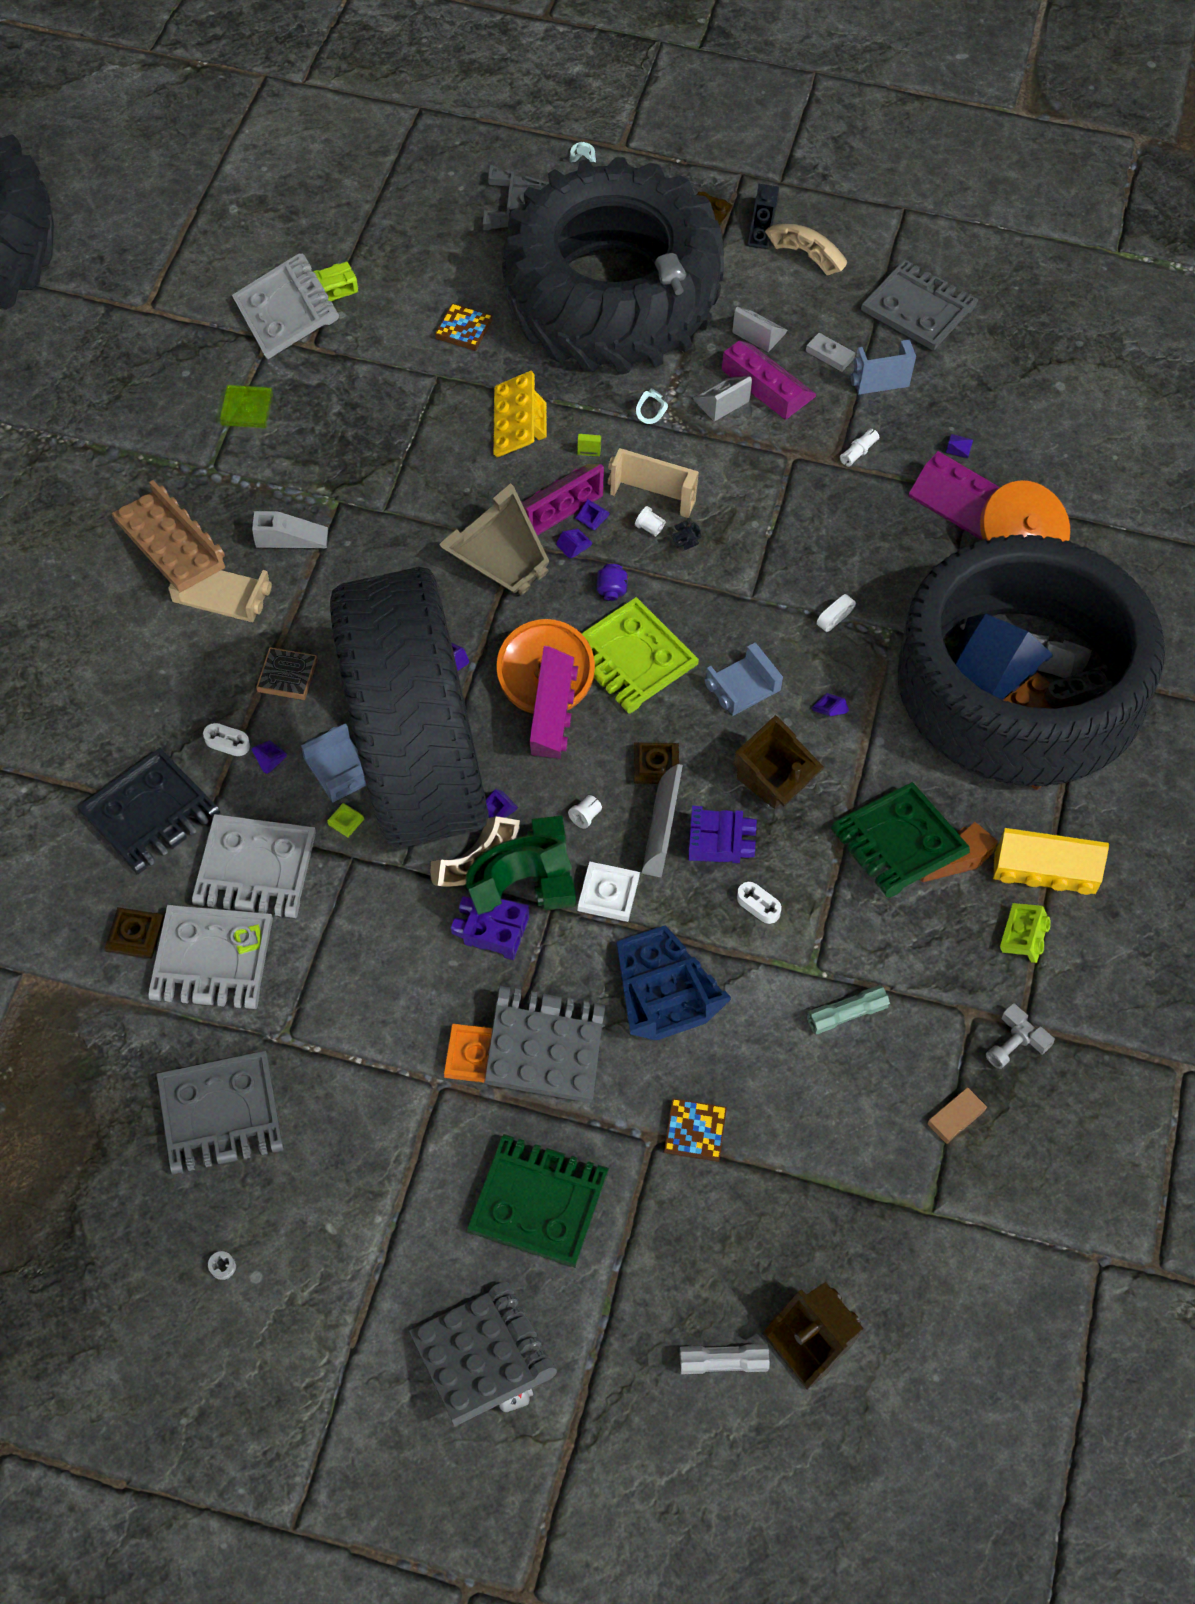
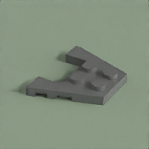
M490 165L489 185L509 186L507 211L484 210L483 230L508 227L511 211L521 210L525 205L524 192L526 189L532 187L540 190L549 182L529 176L525 178L515 176L513 171L507 170L502 172L498 170V167Z

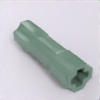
M877 985L845 1000L808 1011L807 1019L813 1033L817 1035L865 1014H873L888 1008L890 1002L884 987Z

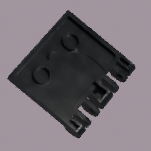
M161 748L154 751L78 806L83 816L138 875L147 867L137 853L140 854L148 865L151 866L155 863L151 853L145 849L150 843L162 856L168 853L158 837L161 836L163 841L171 849H174L187 839V836L177 823L180 822L182 827L192 835L196 830L194 825L186 818L188 815L193 813L199 823L206 825L209 821L205 814L210 819H213L214 814L219 815L221 813L212 800Z

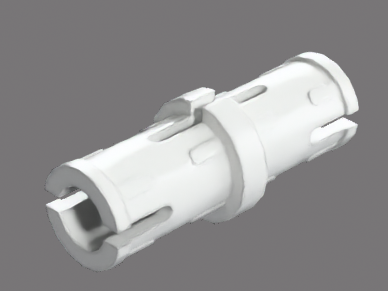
M870 428L859 439H855L851 443V447L840 455L841 462L850 467L860 456H864L868 452V448L879 440V434L876 430L870 435L873 431Z

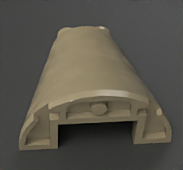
M510 483L493 498L494 505L461 533L456 529L439 545L443 550L513 593L518 592L520 595H523L530 589L531 582L536 578L538 580L542 579L549 572L546 568L549 564V559L514 486Z

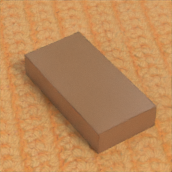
M967 1087L928 1121V1125L947 1144L985 1112L987 1106Z

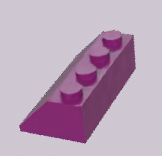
M738 341L723 353L722 371L731 378L750 376L752 379L750 393L785 420L816 397L815 392L752 344Z
M937 451L924 466L908 496L980 540H983L980 530L982 509L987 499L1000 487Z
M586 464L579 469H575L566 477L556 480L551 486L536 492L532 497L521 502L537 536L581 510L587 499L594 502L603 497L604 466L602 464Z
M544 646L530 748L531 755L561 759L562 751H567L568 737L564 736L565 727L570 728L572 713H567L568 704H573L575 690L571 689L572 680H577L578 666H574V657L550 646Z

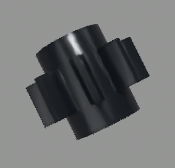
M689 519L674 525L676 530L672 532V538L678 547L683 546L684 550H687L699 544L698 539L701 538V530L695 522L690 523Z

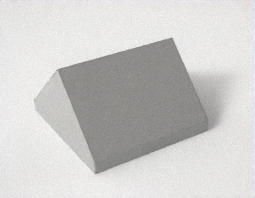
M740 307L735 309L732 333L767 352L787 332V329L752 310Z
M750 376L727 378L693 397V399L713 421H716L749 402L752 379Z

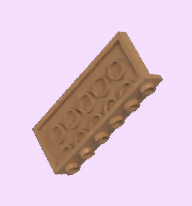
M152 480L149 482L152 490L151 493L113 512L112 516L114 521L178 592L181 593L224 569L225 565L222 558L225 555L218 544H213L209 534L202 532L197 521H192L184 508L180 509L175 498H170L166 489L162 485L158 486Z

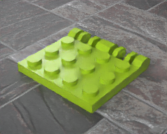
M637 597L581 633L595 654L594 679L602 687L606 686V691L610 694L619 690L623 684L627 686L615 698L627 713L634 712L644 701L698 665L699 659Z

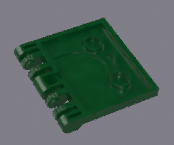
M913 782L835 821L831 826V830L843 844L851 841L847 849L853 854V857L861 867L866 870L867 874L870 877L878 875L875 879V884L887 898L899 894L904 887L970 853V846Z
M503 1134L468 1226V1233L576 1268L608 1176L609 1168L598 1165L591 1183L589 1179L594 1163L587 1162L582 1178L579 1179L572 1176L577 1167V1157L571 1156L564 1174L561 1173L566 1154L547 1148L539 1166L536 1163L541 1151L540 1145H534L527 1162L520 1159L525 1148V1141L518 1139L512 1156H509L515 1137Z

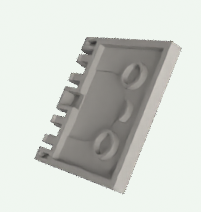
M304 254L295 255L232 295L267 359L319 327L330 325L339 318V314L332 302L327 301L329 297L325 293L316 274L311 271V265Z
M214 814L193 893V905L204 906L206 899H208L207 906L215 907L219 889L226 890L223 899L224 909H231L234 892H237L235 910L255 912L258 895H261L259 913L266 914L269 896L277 897L274 907L275 916H282L285 898H287L285 917L297 918L316 834L315 827Z
M167 905L149 988V1000L161 1001L164 992V1001L171 1002L174 997L175 983H183L180 994L182 1003L189 1002L191 984H194L193 1004L213 1005L217 986L219 987L218 1006H225L229 987L236 988L233 1000L235 1008L242 1007L244 989H247L245 1008L257 1009L273 920L272 914ZM259 924L262 934L260 949L239 954L237 946L245 947L258 943L255 931H250L248 927ZM244 929L248 933L240 934L241 943L236 942L235 932Z

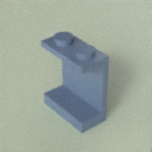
M910 340L901 341L898 356L867 360L863 347H858L857 356L853 360L854 371L850 376L851 384L856 387L858 395L909 387L916 354Z
M753 643L747 646L744 659L716 673L712 666L707 667L705 684L709 691L716 694L720 705L734 716L779 692L783 676L760 647Z
M346 723L339 727H333L327 733L317 738L309 739L305 744L301 745L304 760L332 803L366 786L358 750L349 737Z

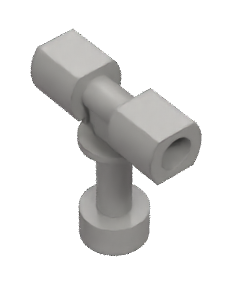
M1012 1004L1002 1016V1020L1012 1028V1037L1001 1047L995 1045L986 1053L988 1061L997 1069H1002L1010 1061L1008 1055L1019 1044L1024 1046L1031 1044L1037 1051L1044 1054L1053 1045L1055 1040L1041 1026L1038 1029L1032 1026L1027 1021L1028 1015L1016 1004Z

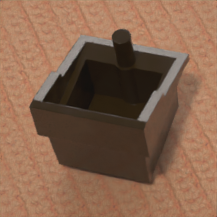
M776 715L735 752L733 763L737 767V780L774 809L780 804L784 807L824 769V766L796 738L797 736Z
M824 1282L808 1294H805L802 1289L799 1290L762 1334L808 1390L830 1372L836 1361L853 1346L864 1328L861 1326L859 1317L853 1311H849L843 1304L838 1291L830 1288Z

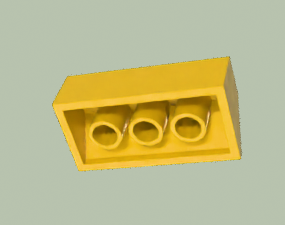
M1005 828L995 851L993 879L1001 880L1004 883H1023L1030 887H1050L1057 891H1077L1084 895L1096 894L1102 883L1109 843Z

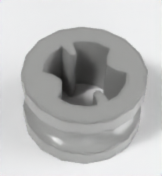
M219 1251L210 1257L208 1269L215 1278L225 1280L234 1274L236 1263L229 1253ZM221 1259L224 1262L229 1261V1265H225L227 1269L224 1272H221L220 1269L215 1270V1266H218L217 1262Z

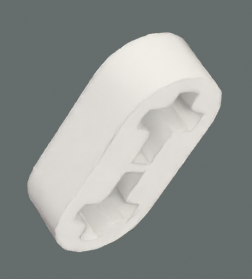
M844 594L819 616L817 625L826 632L830 631L851 613L856 602Z
M217 723L210 724L204 729L205 743L212 749L234 756H242L250 749L247 734L240 730ZM219 733L220 737L216 736L214 739H211V735L215 736ZM239 740L242 741V743H243V744H238L237 747L234 746V743H238Z
M745 882L740 885L737 901L743 908L764 923L771 924L779 919L781 904L776 898L753 882ZM750 892L754 893V894H753V897H751V896H749L748 898H745V897H744L745 893H746V894H749ZM765 908H774L773 912H769L768 914L764 912Z

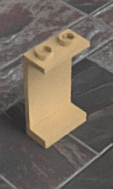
M619 448L615 457H611L608 467L611 470L608 478V484L611 485L610 495L615 496L620 483L628 484L681 500L680 516L689 518L696 502L698 471Z
M221 570L181 593L172 584L169 586L172 602L254 622L256 615L262 611L265 595L268 596L270 594L272 583L269 581L268 572L265 570L262 571L258 580Z

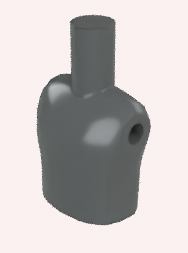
M669 253L658 257L655 261V266L659 273L660 282L663 285L671 284L676 295L682 294L684 290L680 282L685 280L686 273L677 255Z

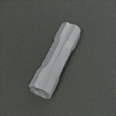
M749 1344L740 1347H680V1373L703 1374L713 1371L766 1372L769 1370L768 1344Z

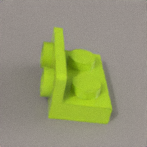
M1012 904L1000 945L1002 953L1028 955L1032 963H1037L1039 954H1042L1044 951L1045 933L1049 931L1051 925L1050 917L1047 916L1043 906Z

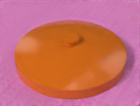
M1031 481L1010 482L996 490L987 499L982 509L980 530L983 540L986 539L988 541L993 537L999 536L1006 538L1009 535L1022 534L1024 537L1027 535H1041L1043 538L1048 536L1059 538L1062 542L1065 540L1069 541L1070 523L1063 504L1053 492L1038 483Z
M551 619L534 620L516 628L503 642L497 657L498 680L506 697L518 708L534 714L544 646H550L574 657V666H578L577 680H572L571 689L575 690L573 704H568V710L576 706L590 690L595 672L592 649L586 638L567 623Z

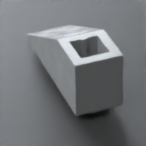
M254 511L252 531L256 548H327L328 527L278 511Z

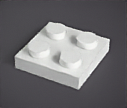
M589 861L578 903V911L628 922L640 872Z

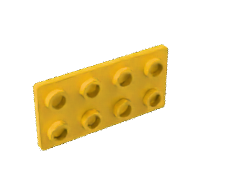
M532 371L495 386L494 455L496 457L534 443V436L538 440L547 437L546 402L534 390L535 374Z

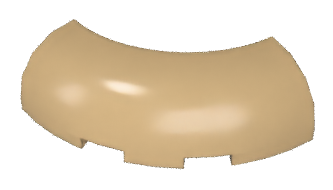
M777 224L765 231L776 249L790 248L797 250L800 248L805 250L826 275L842 271L847 264L843 254L832 242L808 227L797 224Z
M502 817L488 818L487 825L483 827L479 839L469 851L453 860L431 861L430 873L433 885L443 887L465 885L467 871L473 862L492 847L516 838L520 820Z

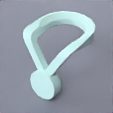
M580 142L572 146L570 162H576L582 155L589 159L590 162H596L595 150L591 144Z
M653 389L645 391L636 406L638 419L646 424L657 422L668 408V404L661 399L663 396ZM649 396L661 403L657 415L651 419L644 418L640 412L642 404Z

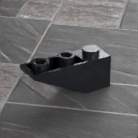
M758 184L747 246L769 249L770 238L765 231L774 224L779 198V186Z

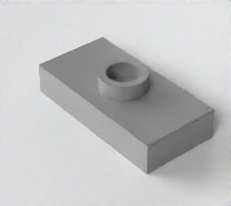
M818 333L806 347V352L841 372L844 371L855 357V352L821 333Z

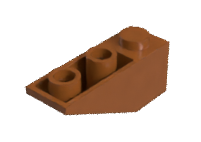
M976 822L968 828L964 826L958 834L970 846V853L920 880L927 882L977 869L994 853L998 840Z

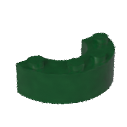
M562 816L531 819L532 829L527 830L528 836L546 835L557 838L564 843L567 852ZM569 871L560 877L545 878L532 876L533 881H538L539 886H534L535 898L538 906L542 905L543 911L575 907L576 895L573 877Z
M529 835L505 841L483 853L470 866L465 881L476 912L480 915L490 912L496 906L502 904V892L513 882L531 876L545 878L560 877L565 872L571 870L572 866L562 841L546 835Z

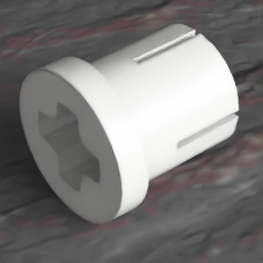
M646 506L637 517L635 526L637 528L642 527L652 535L657 536L663 529L666 521L653 513L650 507Z
M588 795L578 805L572 806L568 814L574 824L586 829L591 824V820L602 810V806L594 796Z

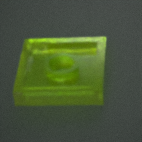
M227 385L220 417L221 425L266 428L273 396L272 388Z

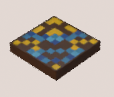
M452 303L435 333V338L476 351L492 323L493 317L490 314Z
M673 1098L664 1153L719 1162L727 1107Z

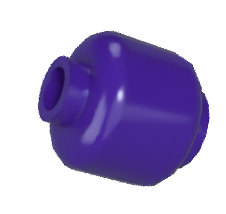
M617 564L604 565V568L600 569L597 573L596 590L598 594L604 596V599L608 601H616L618 597L624 596L627 592V572L623 570L622 566Z

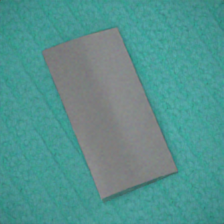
M677 764L673 766L659 781L641 874L662 877L683 765Z

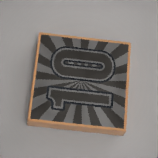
M270 647L257 684V692L305 700L318 661L317 655Z

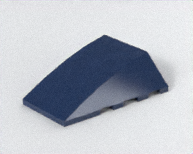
M985 613L967 618L953 657V662L961 673L980 689L1004 700L1010 692L1013 693L1020 687V683L1025 678L1031 677L1044 661L1050 660L1053 654L1030 632Z
M666 925L617 941L631 1035L657 1041L706 1024L731 1000V996L726 991L720 989L717 981L711 974L708 975L701 968V963L695 957L690 956L686 951V947Z

